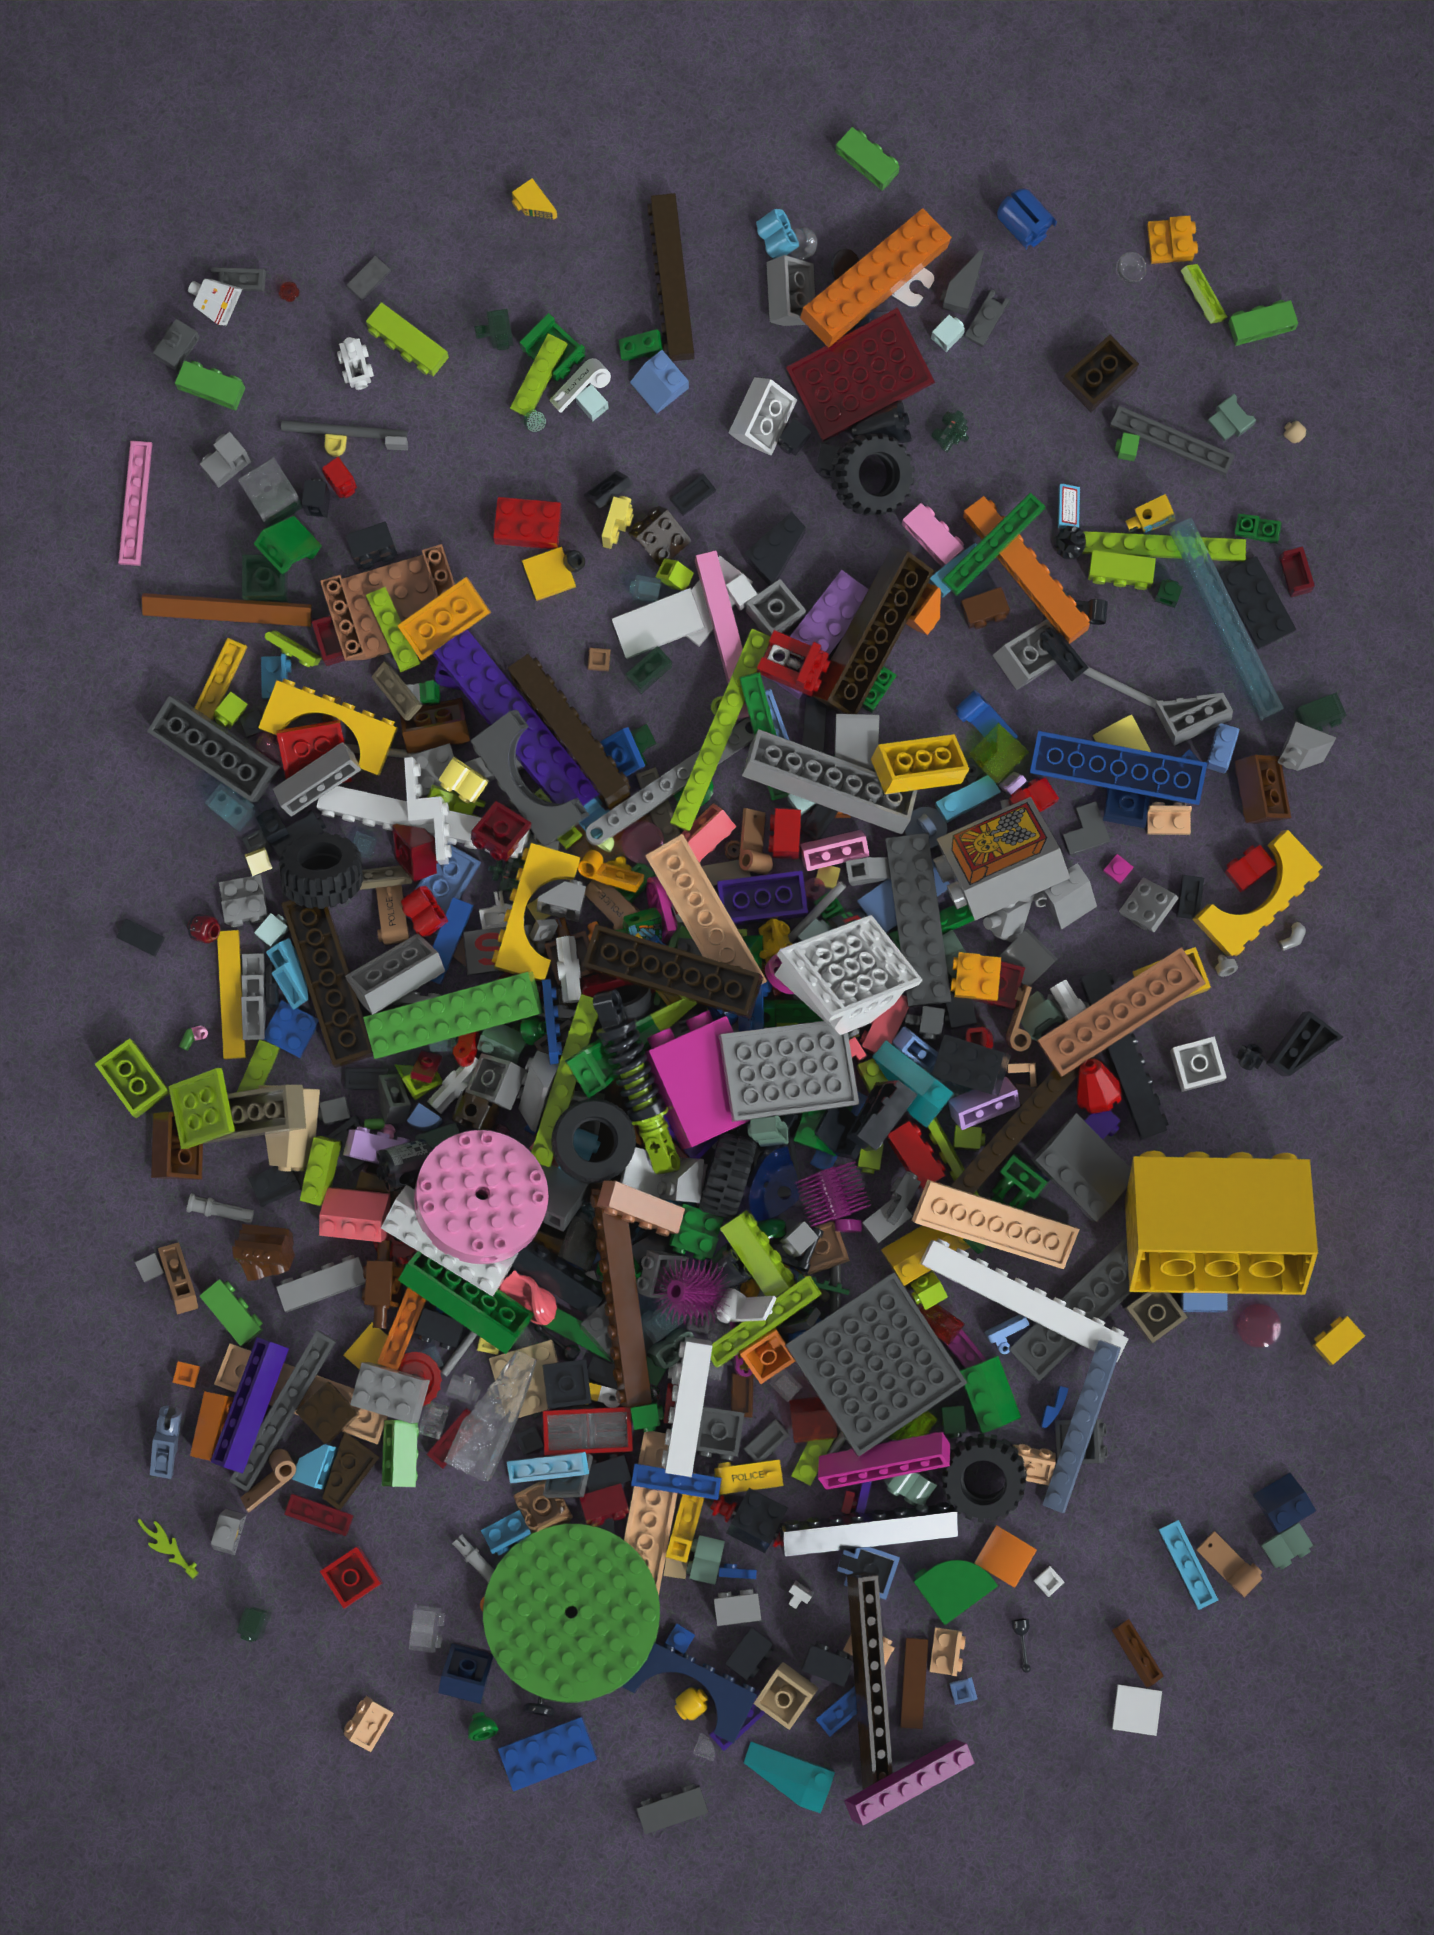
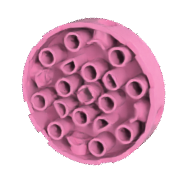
M486 1130L459 1133L436 1146L424 1161L414 1190L416 1217L422 1231L430 1238L432 1244L446 1255L449 1254L460 1261L473 1264L500 1262L513 1257L523 1248H526L536 1236L548 1205L547 1180L535 1156L517 1140L498 1132ZM480 1194L484 1196L486 1200H480L476 1196Z

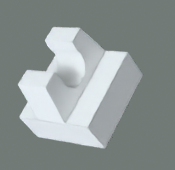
M795 1580L789 1590L793 1594L789 1605L796 1609L801 1601L808 1604L814 1592Z

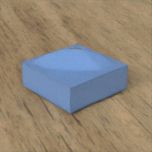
M972 1677L949 1683L955 1705L978 1699Z

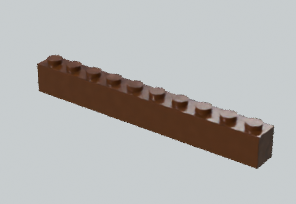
M602 1188L592 1189L590 1201L595 1211L593 1224L598 1234L596 1246L598 1251H600L599 1269L603 1273L604 1280L602 1282V1291L606 1296L604 1308L609 1319L607 1331L612 1341L610 1354L615 1364L613 1376L618 1387L616 1399L620 1406L626 1408L650 1404L652 1399L629 1223L622 1220L621 1215L612 1216L604 1213L605 1209L597 1206Z

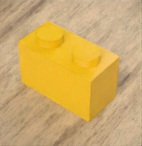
M1339 1316L1330 1324L1332 1328L1327 1333L1322 1331L1314 1338L1316 1343L1312 1346L1329 1365L1335 1364L1365 1337L1348 1316L1344 1318Z

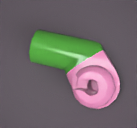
M204 1026L187 1029L178 1047L188 1051L193 1041L207 1037V1029Z
M365 1119V1128L370 1130L379 1129L383 1133L390 1134L389 1138L393 1139L396 1132L394 1126L385 1124L384 1119Z

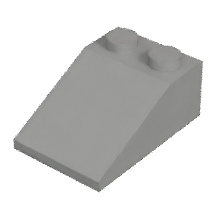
M1047 619L1008 642L993 655L1016 690L1057 664L1043 647L1042 643L1044 641L1040 637V633L1048 627L1053 628Z

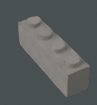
M342 742L283 781L273 790L280 806L292 817L359 772L361 768L354 753Z
M354 1255L343 1258V1263L334 1265L332 1262L321 1266V1271L314 1273L313 1270L302 1273V1278L296 1280L288 1278L281 1281V1285L276 1288L284 1311L288 1313L366 1284V1279L363 1277L364 1267L361 1258H355Z

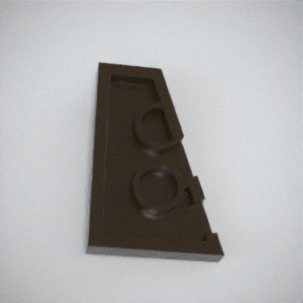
M344 1431L322 1498L338 1510H341L380 1457Z

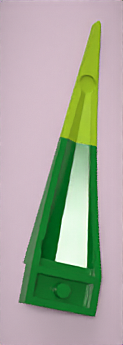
M680 999L636 1022L637 1028L635 1029L640 1032L638 1039L644 1043L642 1050L650 1046L647 1040L648 1037L670 1028L697 1003ZM599 1039L583 1047L581 1051L565 1060L588 1098L607 1087L618 1076L613 1075L612 1070L620 1066V1064L611 1065L608 1063V1059L616 1055V1053L606 1054L604 1052L605 1047L612 1044L611 1041L608 1042V1045L603 1046Z

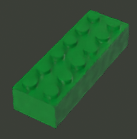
M419 1251L407 1263L398 1279L405 1286L504 1354H507L534 1316L531 1311L499 1289L492 1297Z

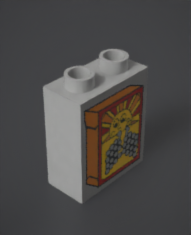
M1031 797L937 838L942 856L933 859L936 870L943 883L954 879L955 882L947 885V889L956 909L967 905L975 920L1070 879L1060 847Z

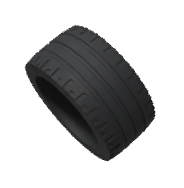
M634 984L614 989L621 995L627 1017H635L636 1021L655 1012L654 1001L649 988ZM597 1017L594 1027L596 1031L602 1027L599 1017Z

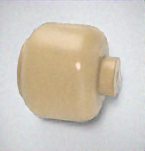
M1299 421L1288 422L1284 427L1286 429L1284 437L1292 443L1300 442L1306 435V428Z

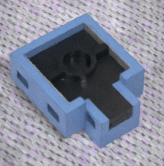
M871 1547L856 1548L854 1553L843 1550L837 1571L847 1575L861 1572L878 1575L880 1598L886 1600L900 1557ZM847 1576L844 1582L845 1586H847Z

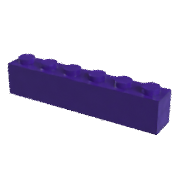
M258 1337L256 1338L211 1463L243 1474L289 1348Z

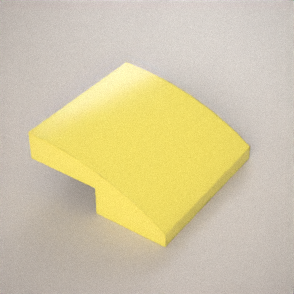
M1132 714L1093 735L1095 742L1151 752Z

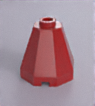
M1088 1059L1079 1067L1077 1083L1078 1106L1081 1109L1083 1107L1086 1108L1087 1112L1091 1114L1110 1111L1115 1101H1117V1104L1121 1101L1120 1083L1101 1061Z

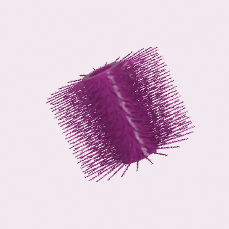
M853 1162L822 1170L813 1176L811 1175L797 1182L799 1184L810 1181L799 1185L800 1187H808L798 1192L813 1188L812 1191L802 1195L813 1194L801 1201L815 1197V1199L803 1204L815 1203L805 1209L820 1206L805 1214L825 1209L807 1217L811 1218L822 1215L809 1222L827 1218L821 1222L814 1223L812 1226L847 1217L851 1213L870 1206L866 1205L855 1208L870 1200L850 1205L868 1197L864 1196L854 1200L855 1197L866 1192L849 1196L865 1188L849 1191L861 1186L860 1184H852L862 1180L861 1178L847 1183L848 1180L860 1176L858 1174L847 1177L848 1175L855 1174V1171L844 1173L857 1167L854 1166L846 1169Z
M675 1258L676 1276L671 1266H669L673 1279L669 1276L668 1278L671 1280L669 1282L664 1277L669 1286L665 1284L666 1288L662 1287V1289L667 1290V1301L671 1300L667 1305L669 1306L672 1303L668 1313L670 1314L674 1307L672 1317L674 1319L678 1310V1325L682 1312L684 1325L687 1314L690 1317V1325L692 1323V1316L695 1314L696 1326L700 1313L703 1326L704 1311L708 1319V1308L712 1316L714 1314L712 1313L711 1306H713L715 1311L717 1310L713 1305V1301L715 1303L716 1299L720 1301L718 1300L720 1295L716 1294L728 1293H716L721 1291L716 1286L719 1282L713 1285L714 1281L720 1276L718 1274L712 1280L716 1272L715 1270L710 1278L707 1276L710 1275L712 1261L706 1274L705 1265L702 1272L700 1270V1260L698 1261L696 1272L694 1269V1259L692 1260L691 1270L689 1271L688 1259L686 1261V1268L683 1270L681 1258L680 1271L682 1270L683 1272L681 1277Z

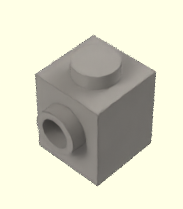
M803 1221L798 1223L780 1242L783 1244L782 1247L788 1255L796 1257L801 1255L819 1237Z

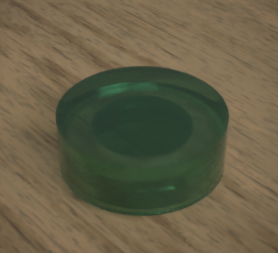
M532 410L525 415L524 425L532 432H540L546 425V418L543 413Z

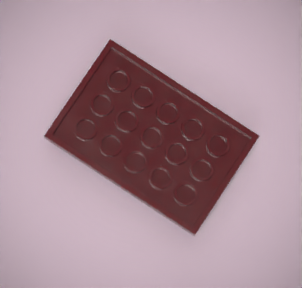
M898 307L841 337L829 348L825 346L786 367L823 442L844 432L886 406L902 401L936 383Z

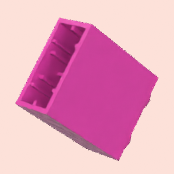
M709 1010L686 1020L689 1032L675 1038L670 1027L647 1038L651 1049L645 1051L648 1055L646 1061L651 1063L652 1068L650 1072L655 1074L656 1079L654 1083L659 1085L658 1093L663 1096L664 1103L669 1109L666 1116L681 1150L694 1147L750 1121L732 1122L719 1035L734 1032L727 1016L713 1020Z

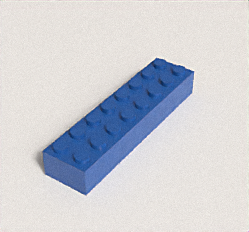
M1038 731L1030 773L1199 805L1207 763Z

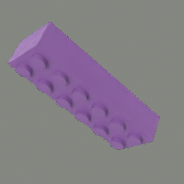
M841 570L790 637L812 646L813 642L822 645L821 650L829 653V660L839 646L869 589ZM777 653L774 656V660L778 662L785 659V656L781 653ZM802 665L798 671L797 669H794V671L800 672ZM776 682L797 699L803 694L800 691Z

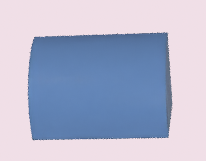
M420 1103L407 1120L412 1127L421 1131L434 1130L444 1122L441 1117Z

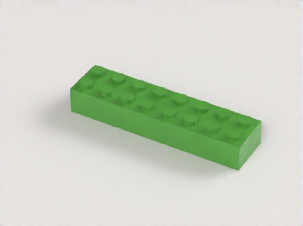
M532 971L363 1018L374 1059L543 1014L544 1011Z

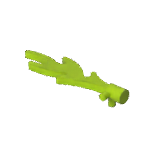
M138 1519L142 1529L158 1541L157 1544L149 1542L148 1545L160 1553L174 1554L175 1558L169 1559V1562L181 1565L186 1569L185 1572L194 1579L199 1573L195 1569L197 1564L193 1562L189 1566L178 1549L176 1538H172V1544H170L165 1531L157 1521H154L158 1532L154 1533L143 1524L141 1519Z

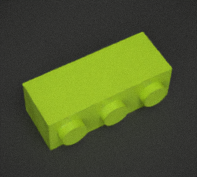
M1093 550L1090 558L1088 580H1093L1092 582L1095 584L1109 582L1114 583L1113 585L1116 587L1132 585L1135 589L1146 590L1147 587L1151 588L1153 584L1156 558Z
M324 1136L313 1138L300 1201L319 1206L323 1205L326 1191L329 1187H332L342 1141Z

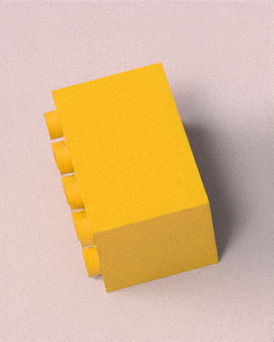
M1147 1151L1142 1153L1140 1157L1133 1156L1125 1196L1129 1292L1306 1294L1318 1254L1310 1159H1297L1291 1153H1280L1274 1155L1271 1159L1253 1158L1251 1154L1245 1152L1233 1153L1228 1158H1210L1207 1153L1199 1151L1190 1152L1184 1157H1166L1160 1151Z

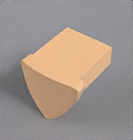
M1036 1063L1008 1064V1073L1030 1072V1087L1037 1086Z

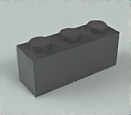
M693 1783L682 1787V1792L674 1794L672 1790L661 1794L662 1798L653 1801V1798L640 1801L641 1806L637 1807V1812L644 1833L648 1834L707 1814L708 1808L701 1787H695Z

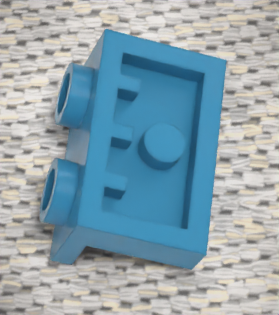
M286 654L261 657L262 700L270 699L277 680L281 682L283 678L288 680V672H291V659L287 660Z
M520 1510L481 1530L491 1553L497 1552L498 1556L509 1551V1545L515 1542L519 1543L522 1539L532 1534Z

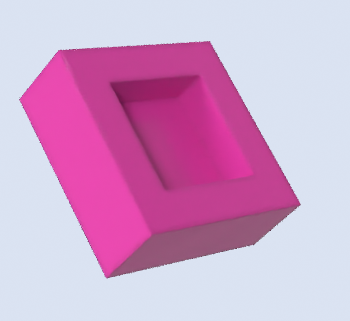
M1117 854L1103 872L1120 885L1134 867Z

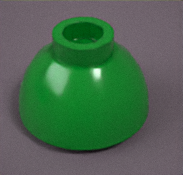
M536 1016L523 1019L520 1026L523 1040L528 1045L533 1046L534 1042L547 1034L546 1022Z
M485 1712L475 1713L468 1727V1738L473 1741L489 1739L498 1732L497 1724L493 1719L487 1717Z

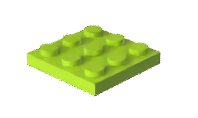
M215 1068L169 1086L181 1149H188L235 1132L222 1068Z

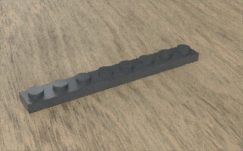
M320 1330L315 1332L262 1423L243 1474L235 1471L229 1480L231 1483L246 1492L250 1491L335 1345V1339Z

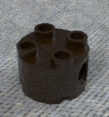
M461 1091L452 1114V1120L466 1128H470V1125H472L471 1127L476 1130L492 1131L501 1107L495 1103L491 1105L486 1099Z

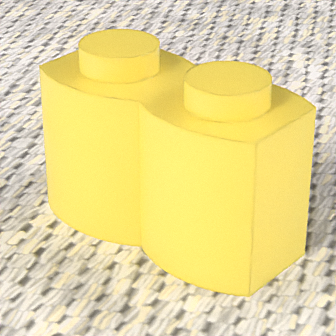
M455 757L452 758L438 779L442 782L440 785L449 792L452 790L460 794L458 797L468 804L470 801L476 802L489 782V779Z

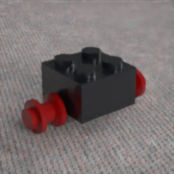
M751 1488L745 1494L738 1510L735 1509L737 1503L729 1504L725 1502V1496L723 1495L720 1499L714 1500L710 1508L713 1510V1516L719 1513L725 1516V1522L728 1523L732 1515L733 1520L726 1534L763 1553H766L773 1539L775 1540L773 1547L776 1548L778 1545H781L780 1532L777 1530L788 1507Z

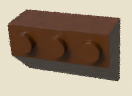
M462 698L442 701L440 704L422 705L410 721L405 720L400 714L407 754L419 753L423 750L437 748L449 743L450 745H459L470 741Z
M1252 755L1235 761V772L1238 777L1239 794L1242 799L1243 816L1246 823L1259 824L1291 818L1282 765L1278 763L1280 756Z
M174 1112L153 1113L151 1178L202 1180L203 1144L188 1149H181Z

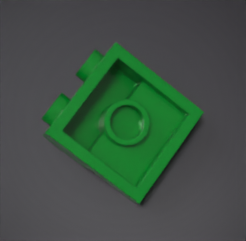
M682 1203L681 1207L685 1208L680 1229L678 1234H671L668 1245L673 1246L672 1251L685 1255L686 1251L693 1253L694 1259L703 1262L706 1258L712 1259L724 1218L702 1212L698 1208Z

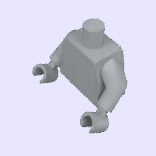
M1040 891L989 914L988 917L984 918L983 924L986 929L992 931L994 936L1013 943L1019 937V934L1023 933L1032 901H1035L1037 907L1046 906L1045 899L1047 897L1043 891Z

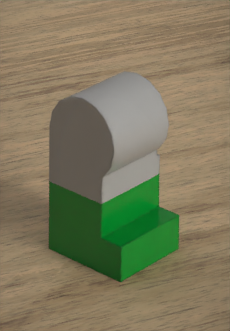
M434 680L415 685H406L422 705L440 704V686Z

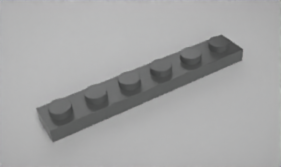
M1121 406L1118 407L1110 427L1121 432L1139 435L1142 441L1224 476L1227 475L1235 456Z

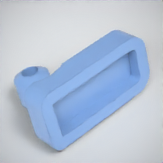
M1019 1314L986 1330L984 1333L990 1343H996L1000 1353L1008 1354L1011 1347L1007 1343L1006 1337L1027 1327L1029 1322L1026 1317Z

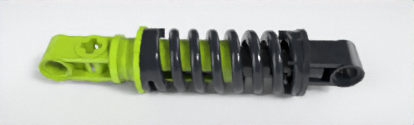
M617 990L595 994L593 1006L602 1025L596 1033L603 1046L608 1045L609 1041L612 1042L611 1045L605 1047L604 1052L606 1054L616 1053V1055L608 1059V1063L611 1065L620 1064V1066L612 1070V1074L621 1076V1078L616 1080L617 1086L625 1087L620 1091V1095L622 1097L628 1096L629 1098L624 1102L626 1108L632 1107V1109L627 1110L629 1119L632 1121V1125L639 1126V1135L643 1138L654 1172L659 1175L678 1171L680 1169V1158L669 1133L668 1122L665 1121L663 1116L669 1109L664 1103L663 1096L658 1093L659 1085L654 1083L656 1079L655 1074L650 1072L652 1068L651 1063L646 1061L648 1058L647 1052L642 1050L644 1043L638 1039L640 1032L635 1029L637 1028L636 1018L627 1017L621 995Z

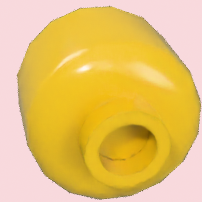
M689 1687L676 1698L675 1709L682 1719L693 1721L707 1710L706 1700H708V1697L702 1689L697 1690L694 1687Z

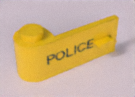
M780 1460L731 1466V1462L719 1463L718 1468L714 1469L715 1477L722 1478L719 1495L748 1491L749 1488L757 1490L783 1486Z

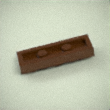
M1130 1619L1123 1621L1112 1630L1146 1688L1154 1685L1164 1677Z

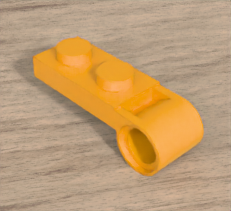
M589 850L578 865V871L582 876L594 879L605 885L622 888L626 891L637 892L644 879V874L603 863L602 855L595 850Z

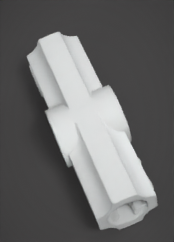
M564 936L556 938L559 960L557 961L559 981L561 980L562 999L564 1003L579 1002L581 996L579 979L581 978L579 959H577L575 937Z
M1067 980L1060 982L1050 989L1061 1007V1013L1066 1021L1087 1009L1082 1000L1077 998Z
M475 1057L474 1062L470 1066H460L457 1070L452 1071L442 1082V1086L429 1098L427 1102L440 1114L456 1098H459L461 1091H466L478 1059Z

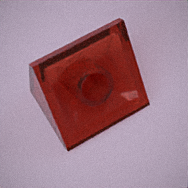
M819 1397L789 1400L794 1443L837 1438L836 1423Z

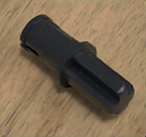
M274 965L266 967V984H264V989H266L265 1006L267 1008L279 1007L280 987L271 974L276 970Z

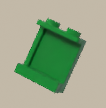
M548 313L520 341V347L531 359L535 360L548 333L567 342L568 345L551 376L557 382L560 378L564 379L571 372L570 368L575 363L578 365L583 361L586 351L585 347L582 344L579 345L555 323V318Z
M295 516L262 530L254 542V545L281 574L287 572L293 563L305 557L309 560L313 559L322 547Z

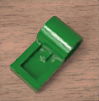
M657 329L618 339L621 360L623 361L643 356L651 358L663 350L661 334Z

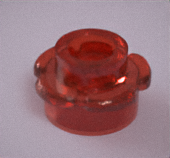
M285 282L280 286L279 296L282 300L285 299L287 302H292L299 296L300 292L295 283Z

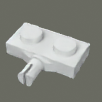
M499 891V898L498 892H493L496 905L479 909L482 929L506 927L507 922L504 921L506 910L511 909L513 904L504 903L503 891Z

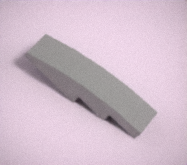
M242 954L241 1001L243 1040L265 1039V954Z

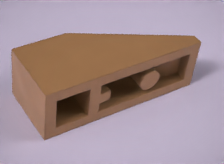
M179 1242L158 1248L177 1314L198 1309L196 1294Z

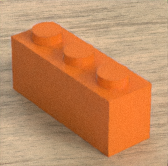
M204 1391L190 1453L191 1457L211 1461L234 1397Z

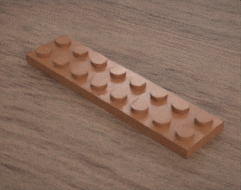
M1181 947L1037 1040L1060 1077H1062L1206 983Z

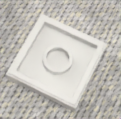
M1117 1684L1112 1729L1157 1736L1162 1691Z

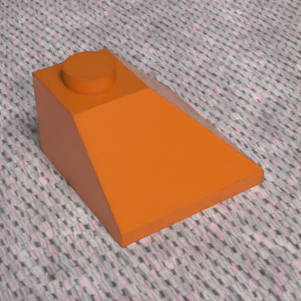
M927 584L906 623L908 626L926 635L935 627L940 619L941 589L939 587Z
M776 1328L739 1352L760 1384L795 1362L785 1347L787 1343Z

